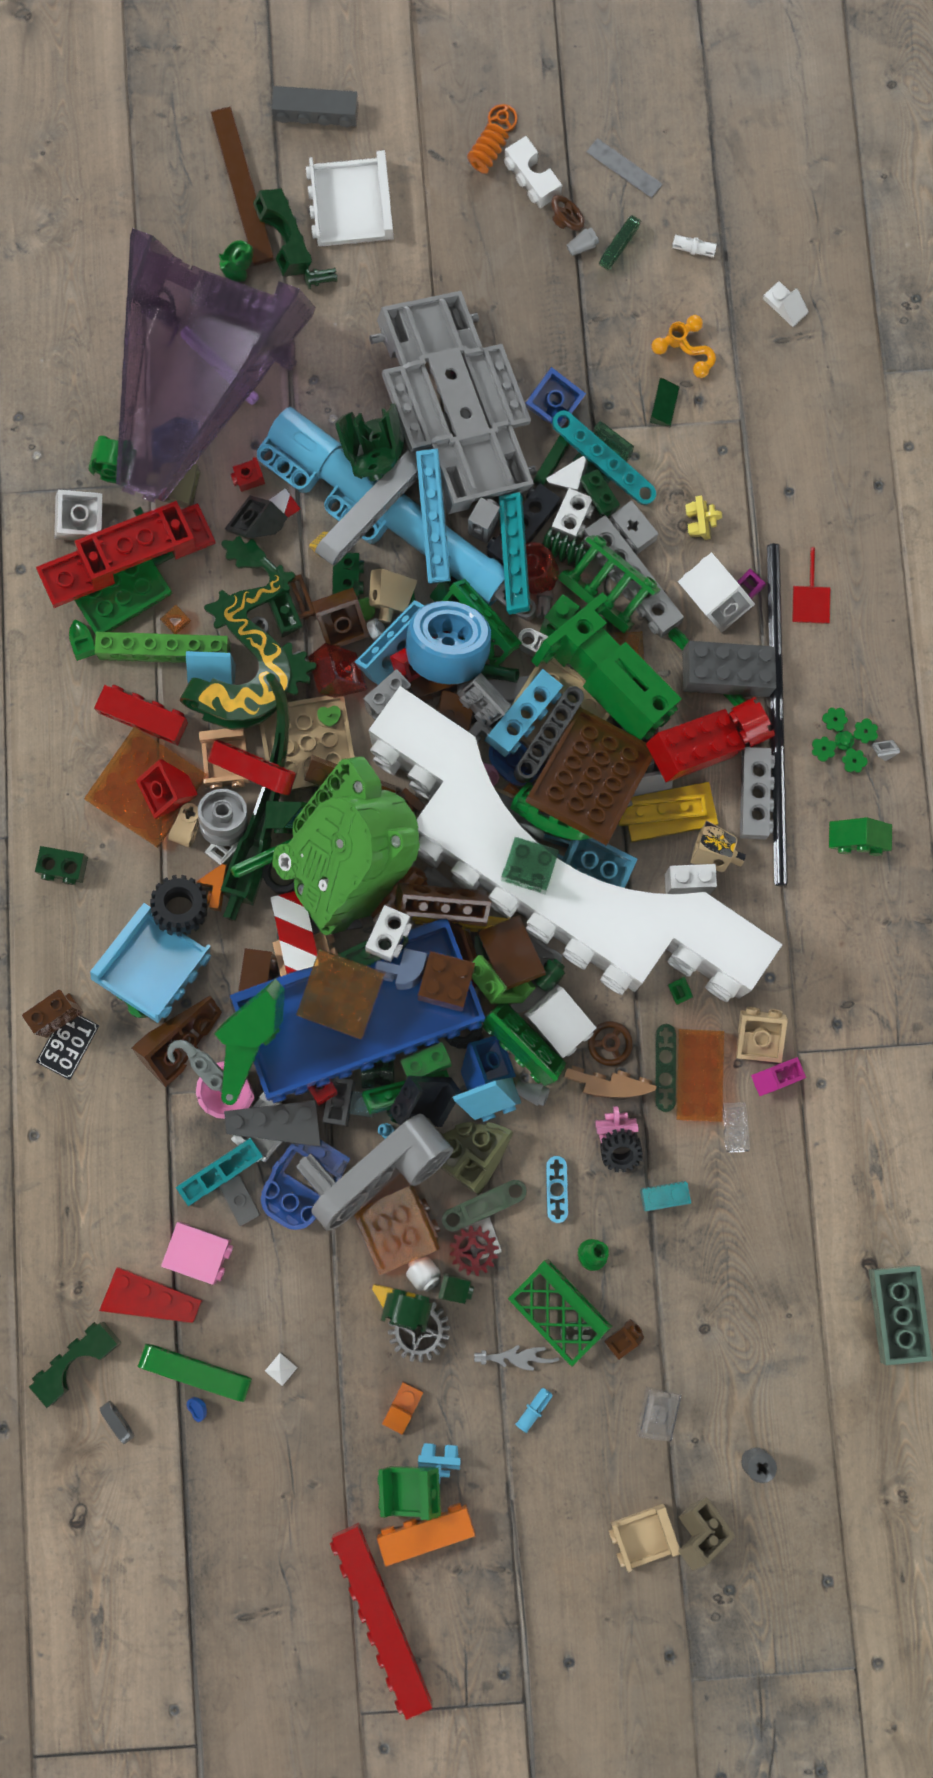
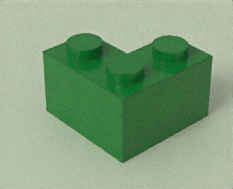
M868 817L830 821L829 848L838 850L839 854H851V850H857V852H869V855L873 856L883 855L885 851H892V824Z

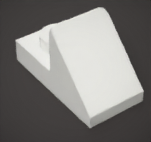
M780 281L763 296V299L792 327L808 314V309L798 289L796 288L790 292Z

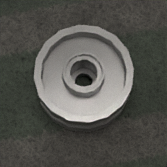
M215 789L207 793L200 800L198 819L200 832L204 839L217 846H230L239 842L248 828L247 808L242 796L229 789Z

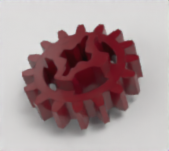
M470 1225L468 1232L462 1228L461 1236L454 1235L457 1242L450 1243V1246L455 1248V1250L450 1252L449 1255L456 1257L452 1264L459 1263L458 1271H462L465 1268L467 1269L466 1273L468 1276L471 1271H475V1275L479 1276V1270L481 1269L487 1273L488 1269L486 1266L494 1267L495 1264L492 1258L498 1259L499 1256L494 1253V1250L499 1249L498 1245H493L496 1237H488L490 1230H487L485 1233L481 1232L482 1226H479L477 1231H475L473 1226ZM477 1236L484 1238L488 1244L480 1243L477 1240ZM468 1237L469 1243L466 1247L459 1248L461 1241ZM472 1245H475L476 1248L485 1249L479 1251L476 1257L472 1253L465 1252L470 1250ZM489 1253L488 1259L480 1265L482 1255ZM461 1257L468 1258L472 1266L466 1264Z

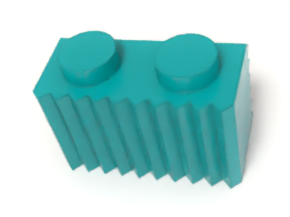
M686 1181L655 1187L651 1186L650 1188L646 1187L640 1190L644 1211L691 1204L688 1183Z

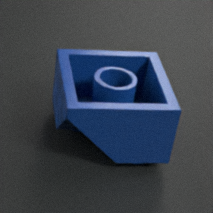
M551 367L529 396L525 405L538 417L552 425V419L557 412L568 411L572 414L586 393ZM563 416L558 418L557 423L561 428L567 421V418Z

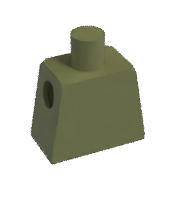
M164 463L161 467L160 475L148 473L147 486L157 487L156 493L162 501L168 503L177 501L179 507L186 508L194 504L200 470L197 464Z

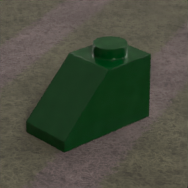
M445 1273L438 1298L465 1304L466 1299L471 1300L474 1286L470 1285L471 1280Z

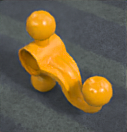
M691 315L687 319L686 324L674 322L670 326L665 338H656L651 344L652 351L658 355L664 354L668 349V345L673 348L680 347L688 355H706V362L699 361L693 366V373L697 378L706 377L709 374V369L714 366L716 361L715 352L710 347H692L686 340L688 332H697L702 328L703 321L699 315ZM672 332H679L682 337L677 338Z

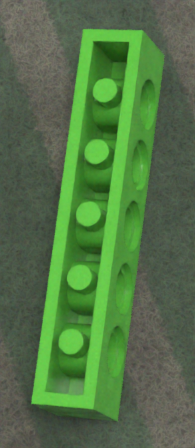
M96 632L95 654L99 660L186 663V651L231 653V642L228 636Z

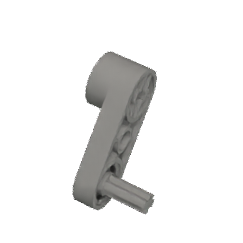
M418 1114L399 1126L337 1182L312 1154L302 1158L296 1168L321 1196L311 1210L312 1214L326 1231H331L356 1214L399 1174H402L413 1186L428 1179L449 1159L453 1152V1147L423 1114Z

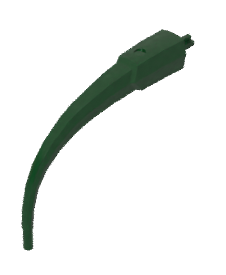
M268 673L266 680L273 691L277 706V726L270 762L286 768L290 723L289 707L281 683L273 673ZM263 786L248 828L238 842L220 890L224 896L229 898L223 917L231 921H236L242 903L254 906L263 879L264 866L237 878L233 876L231 867L271 849L273 829L265 828L266 801H279L280 793Z

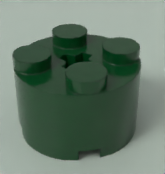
M393 1288L392 1293L388 1292L380 1321L385 1322L386 1318H388L391 1325L415 1330L419 1326L421 1327L420 1332H426L432 1304L429 1303L430 1298L418 1294L412 1298L406 1296V1291Z

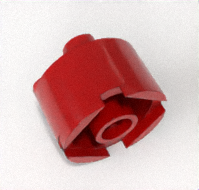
M756 697L731 708V712H729L730 718L735 727H738L740 737L746 747H754L775 736L774 730L769 731L767 727L771 722L761 703H756Z

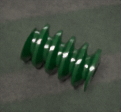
M552 528L547 531L540 547V551L544 548L543 554L545 556L551 552L552 559L560 555L559 561L563 562L568 558L567 564L569 566L576 561L575 567L588 550V547L584 549V541L578 546L576 545V538L568 542L567 534L563 539H560V531L553 536Z

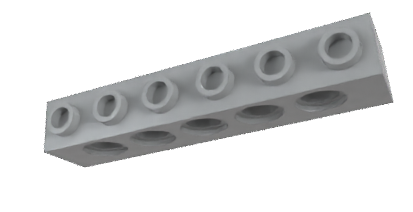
M606 515L584 530L583 541L588 549L592 545L585 541L586 538L592 535H599L611 544L609 548L645 577L649 576L654 579ZM599 551L597 552L596 559L601 566H604L608 559ZM616 565L609 572V576L614 583H618L625 574ZM630 581L622 593L627 600H633L642 586L636 581ZM658 584L657 587L661 589L660 592L655 595L649 593L650 597L641 602L636 612L640 617L646 618L652 633L658 634L662 638L674 627L682 624L684 616ZM659 608L663 614L657 616L653 614L652 610Z

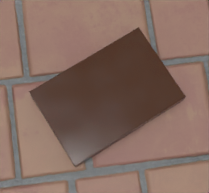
M520 916L478 931V936L491 965L506 985V990L546 975Z

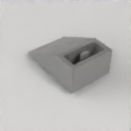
M482 673L457 694L463 706L470 708L475 713L476 720L487 727L504 716L511 707Z

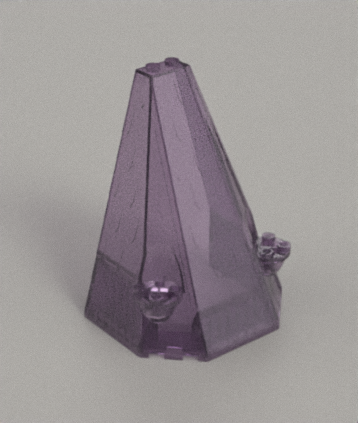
M132 228L130 234L116 484L123 487V492L131 495L139 492L143 494L142 499L155 503L156 499L163 502L167 499L262 381L275 361L281 367L291 371L293 367H296L294 339L313 317L316 307L299 288L280 281L278 282L275 294L272 295L205 271L194 265L189 269L190 265L174 256L153 235Z

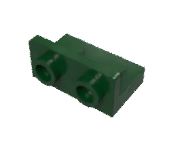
M597 469L582 476L580 481L585 488V492L596 505L597 511L602 516L606 515L608 519L611 518V515L617 511L620 504L599 470Z

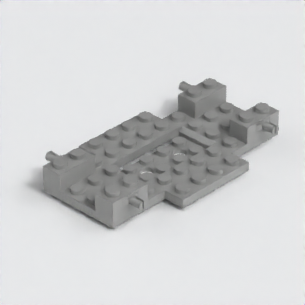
M461 291L382 307L377 318L381 332L369 335L371 344L383 342L387 347L390 358L397 357L400 366L384 369L382 377L390 399L396 405L400 426L410 452L427 448H438L443 501L448 514L468 510L472 502L479 501L480 497L487 499L517 492L525 496L534 485L531 475L537 474L534 465L527 467L513 428L529 425L531 418L503 344L482 347L473 322L479 321V316H477V313H469ZM426 362L429 363L430 373L433 375L437 385V392L441 395L442 401L445 406L444 411L446 414H448L449 420L452 425V432L455 434L456 437H453L452 433H450L448 429L446 420L444 418L443 412L441 410L440 404L438 402L437 396L435 394L434 388L429 378L427 369L425 367ZM452 370L456 373L457 378L454 380L448 379L445 372ZM460 410H469L471 418H463L460 415Z

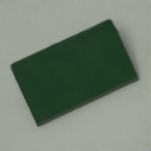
M659 379L650 423L671 427L680 386L666 379Z
M282 591L278 597L268 602L281 637H285L303 627L289 591Z

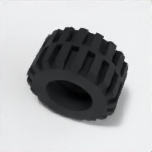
M172 875L171 880H168L166 877L163 879V884L158 883L156 885V891L153 890L151 894L150 906L155 924H159V929L162 931L166 929L169 935L176 932L177 936H182L183 932L189 935L192 929L196 932L199 929V924L203 925L205 917H207V899L205 890H202V885L200 883L196 884L193 878L187 880L186 875H181V878H177V875ZM176 897H184L193 904L191 909L184 914H173L166 909V905L171 899Z

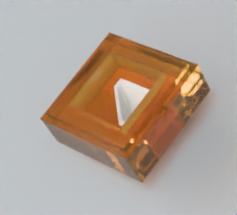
M176 604L160 618L173 634H178L191 622Z

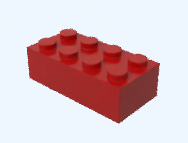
M726 708L658 732L646 743L666 783L731 759L746 747Z

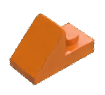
M221 864L196 881V883H200L204 887L213 888L212 891L209 890L207 904H209L211 910L220 912L224 897L220 890L228 871L227 865Z
M402 1382L382 1425L403 1435L423 1395V1391Z

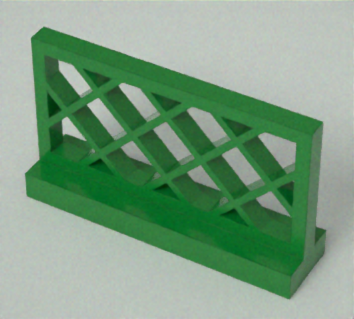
M466 579L454 582L442 601H452L451 598L455 595L459 603L476 609L485 617L491 629V645L488 659L490 665L500 666L514 650L519 648L522 642L476 590L470 586ZM494 645H499L504 651L501 656H495Z
M549 1259L544 1260L508 1298L571 1367L613 1327ZM539 1274L546 1279V1290L534 1289V1279ZM521 1292H530V1306H522L515 1298ZM534 1292L546 1293V1306H534ZM550 1293H559L562 1296V1306H550ZM534 1309H546V1323H538L534 1319ZM550 1309L562 1310V1323H550ZM566 1310H575L578 1313V1323H566ZM582 1318L587 1324H582ZM550 1326H562V1340H554L550 1336ZM566 1326L578 1327L579 1340H566ZM582 1327H591L597 1335L591 1341L582 1340ZM566 1343H579V1354L574 1359L566 1353ZM582 1344H587L586 1347L582 1350Z

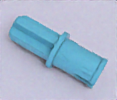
M541 1388L531 1404L526 1405L528 1408L515 1425L525 1433H528L536 1419L542 1416L541 1412L553 1395L547 1389Z

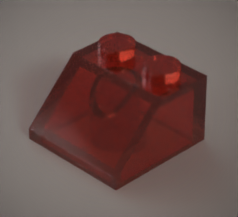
M324 643L308 656L309 662H314L317 665V668L312 672L318 693L336 698L367 690L363 672L355 663L358 659L356 652Z

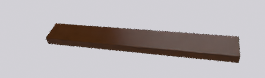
M231 106L211 111L247 243L253 247V264L256 266L275 261L264 222H260L253 205L256 193Z

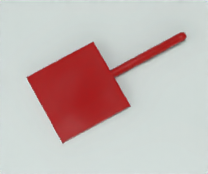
M811 547L810 586H793L792 622L829 624L830 587H814V547Z

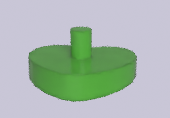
M369 598L359 599L364 619H372L375 614V607L370 606Z
M338 706L330 708L321 707L318 709L317 715L323 725L333 727L338 723L341 711Z

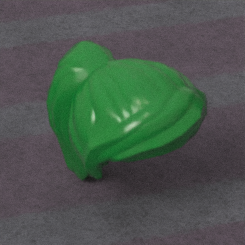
M234 241L222 254H219L220 269L229 281L242 283L248 277L246 270L250 267L253 259V247L245 241Z

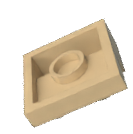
M747 1007L746 1010H741L736 1058L782 1063L788 1021L786 1015L777 1009H770L769 1013L760 1012V1009L756 1007Z

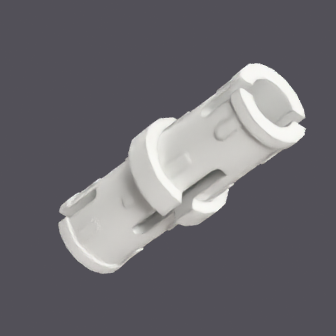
M675 234L672 248L690 252L691 255L696 253L713 258L717 244L698 240L697 237L693 239Z

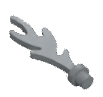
M518 1345L508 1351L493 1355H486L484 1350H481V1353H474V1362H481V1365H486V1360H490L506 1367L504 1358H507L513 1365L531 1371L534 1368L527 1364L528 1361L552 1363L559 1361V1358L542 1359L536 1357L535 1354L539 1351H545V1347L530 1348L517 1354Z

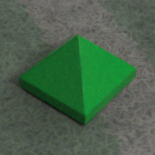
M685 977L668 984L676 1005L693 998L691 988Z

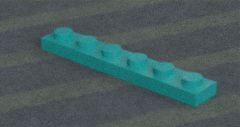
M517 492L499 496L506 607L509 615L531 611L523 501L521 493Z

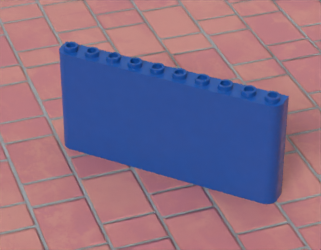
M439 919L410 930L406 949L427 953L428 957L430 951L463 960L448 919ZM404 949L401 950L398 958L393 957L391 962L384 959L381 961L400 965ZM325 960L320 962V965L276 978L285 988L283 1021L279 1026L280 1031L275 1035L276 1037L266 1046L263 1043L260 1045L254 1065L267 1101L272 1100L273 1103H278L287 1099L286 1095L291 1093L300 1095L309 1091L308 1087L317 1085V1087L327 1085L330 1083V1079L337 1076L339 1079L351 1076V1071L360 1068L361 1071H365L374 1067L373 1063L382 1060L383 1063L396 1059L395 1055L402 1052L405 1055L416 1052L417 1047L425 1044L426 1047L433 1046L439 1043L438 1039L446 1036L448 1039L461 1035L460 1031L469 1028V1031L481 1028V1023L486 1018L472 982H470L463 1012L419 1001L418 993L422 980L413 988L399 990L395 984L396 979H393L392 982L380 979L375 970L377 963L340 981H329L323 974ZM334 963L328 967V973L332 976H336L341 972V967L338 964ZM273 980L230 995L235 1012Z

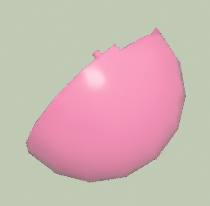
M224 1061L217 1063L224 1071ZM200 1077L197 1081L196 1096L199 1105L206 1113L216 1118L225 1119L224 1111L249 1108L254 1100V1092L248 1078L245 1081L239 1099L233 1105H226L222 1101V1093L210 1089Z

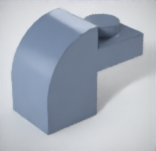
M405 948L400 965L377 961L375 970L382 980L392 982L393 979H396L397 989H410L419 984L423 979L428 955L427 953Z

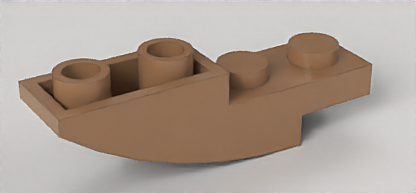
M572 1065L571 1069L566 1068L563 1077L585 1084L582 1093L604 1098L641 1096L654 1092L657 1087L652 1085V1080L639 1077L638 1081L630 1078L631 1074L618 1070L617 1074L612 1073L608 1081L606 1080L607 1076L594 1072L593 1076L584 1073L585 1069Z

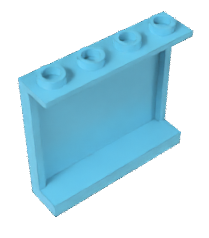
M143 903L92 968L90 977L92 981L159 1023L162 1017L164 1019L168 1017L173 1007L171 1005L174 1001H179L183 997L186 985L188 983L192 984L199 974L197 971L201 965L206 966L212 956L210 955L211 946L208 944L206 947H203L183 933L182 936H177L176 932L169 935L166 929L164 931L160 930L159 924L156 925L152 917L151 907Z

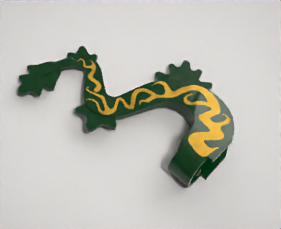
M237 536L233 541L223 540L221 543L223 549L227 551L226 559L229 561L237 560L235 565L238 569L263 568L269 576V583L263 587L233 593L231 596L225 591L220 590L219 599L216 602L206 604L204 609L215 617V629L227 626L229 631L256 657L259 663V670L250 682L241 685L228 684L212 678L211 682L199 678H191L180 697V702L184 706L204 715L203 721L229 730L246 729L261 724L277 711L275 696L270 684L266 680L268 673H273L286 695L289 693L296 696L299 693L296 684L298 682L309 683L310 677L307 673L317 668L316 663L305 661L307 658L305 651L292 654L293 646L291 643L281 647L269 634L248 619L247 614L250 610L274 600L282 591H290L288 583L294 580L296 576L294 572H284L282 565L276 567L267 559L266 554L260 549L254 539H250L245 543L240 536Z

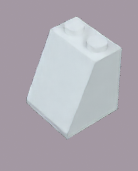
M712 552L701 559L699 564L685 573L678 581L721 633L755 605Z

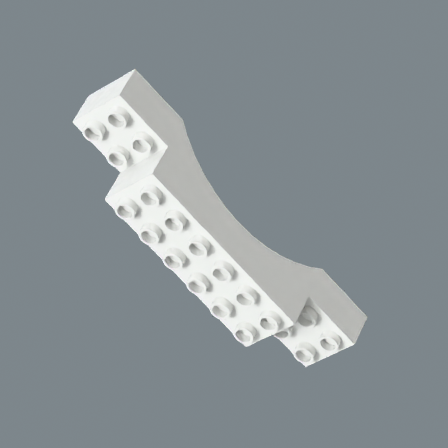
M401 686L370 727L369 734L372 743L370 751L375 755L373 762L391 775H395L399 768L402 769L411 780L409 786L419 795L430 800L417 818L420 843L418 857L434 868H437L441 861H444L452 867L451 872L454 875L451 879L463 889L476 890L478 886L482 887L490 893L491 907L501 915L510 919L515 911L528 919L526 931L536 939L541 940L545 944H548L552 937L558 939L566 945L562 955L574 965L585 970L590 962L604 971L600 981L617 994L623 995L627 988L635 992L666 949L672 953L667 962L676 970L689 977L697 970L710 980L705 988L714 996L725 1002H728L734 996L740 999L754 988L783 945L706 892L655 894L629 890L588 876L556 858L538 844L518 824L503 804L483 765L475 736Z

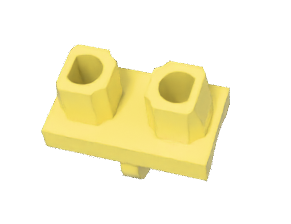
M696 496V501L685 505L689 518L698 516V522L688 524V533L691 537L702 536L704 540L711 539L709 521L711 527H716V520L722 518V512L715 511V505H709L708 512L707 502L703 500V496Z

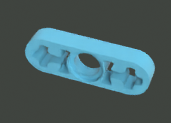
M553 1156L546 1163L547 1215L551 1221L561 1223L568 1216L567 1163L562 1157ZM554 1160H558L559 1164H563V1169H559V1176L564 1175V1180L554 1179L550 1181V1175L555 1176L554 1169H550V1164H554ZM553 1183L562 1184L564 1191L560 1196H554L551 1193L550 1188ZM550 1198L555 1200L564 1198V1204L559 1202L560 1210H564V1215H560V1219H556L555 1215H551V1210H555V1203L550 1204Z

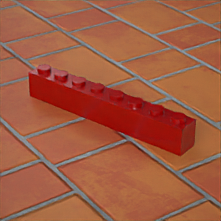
M357 1523L333 1534L332 1542H330L331 1549L335 1556L339 1555L342 1563L339 1565L340 1571L344 1579L348 1577L351 1585L348 1587L350 1596L353 1601L357 1600L360 1609L357 1610L362 1623H366L368 1626V1640L371 1646L375 1645L379 1654L376 1655L380 1668H385L388 1677L385 1680L390 1692H395L397 1697L395 1705L400 1715L404 1714L405 1719L408 1720L432 1709L433 1701L360 1524Z

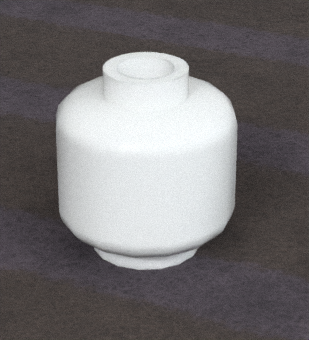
M417 1256L408 1263L409 1268L406 1275L417 1290H425L427 1292L439 1283L440 1270L431 1258H420Z

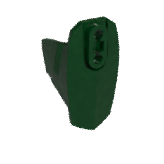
M395 403L390 404V409L387 412L385 408L382 409V418L366 421V423L362 413H358L355 417L353 412H348L336 421L335 426L344 455L351 463L355 477L360 479L367 477L369 481H376L381 479L397 463L404 444V434L400 426Z

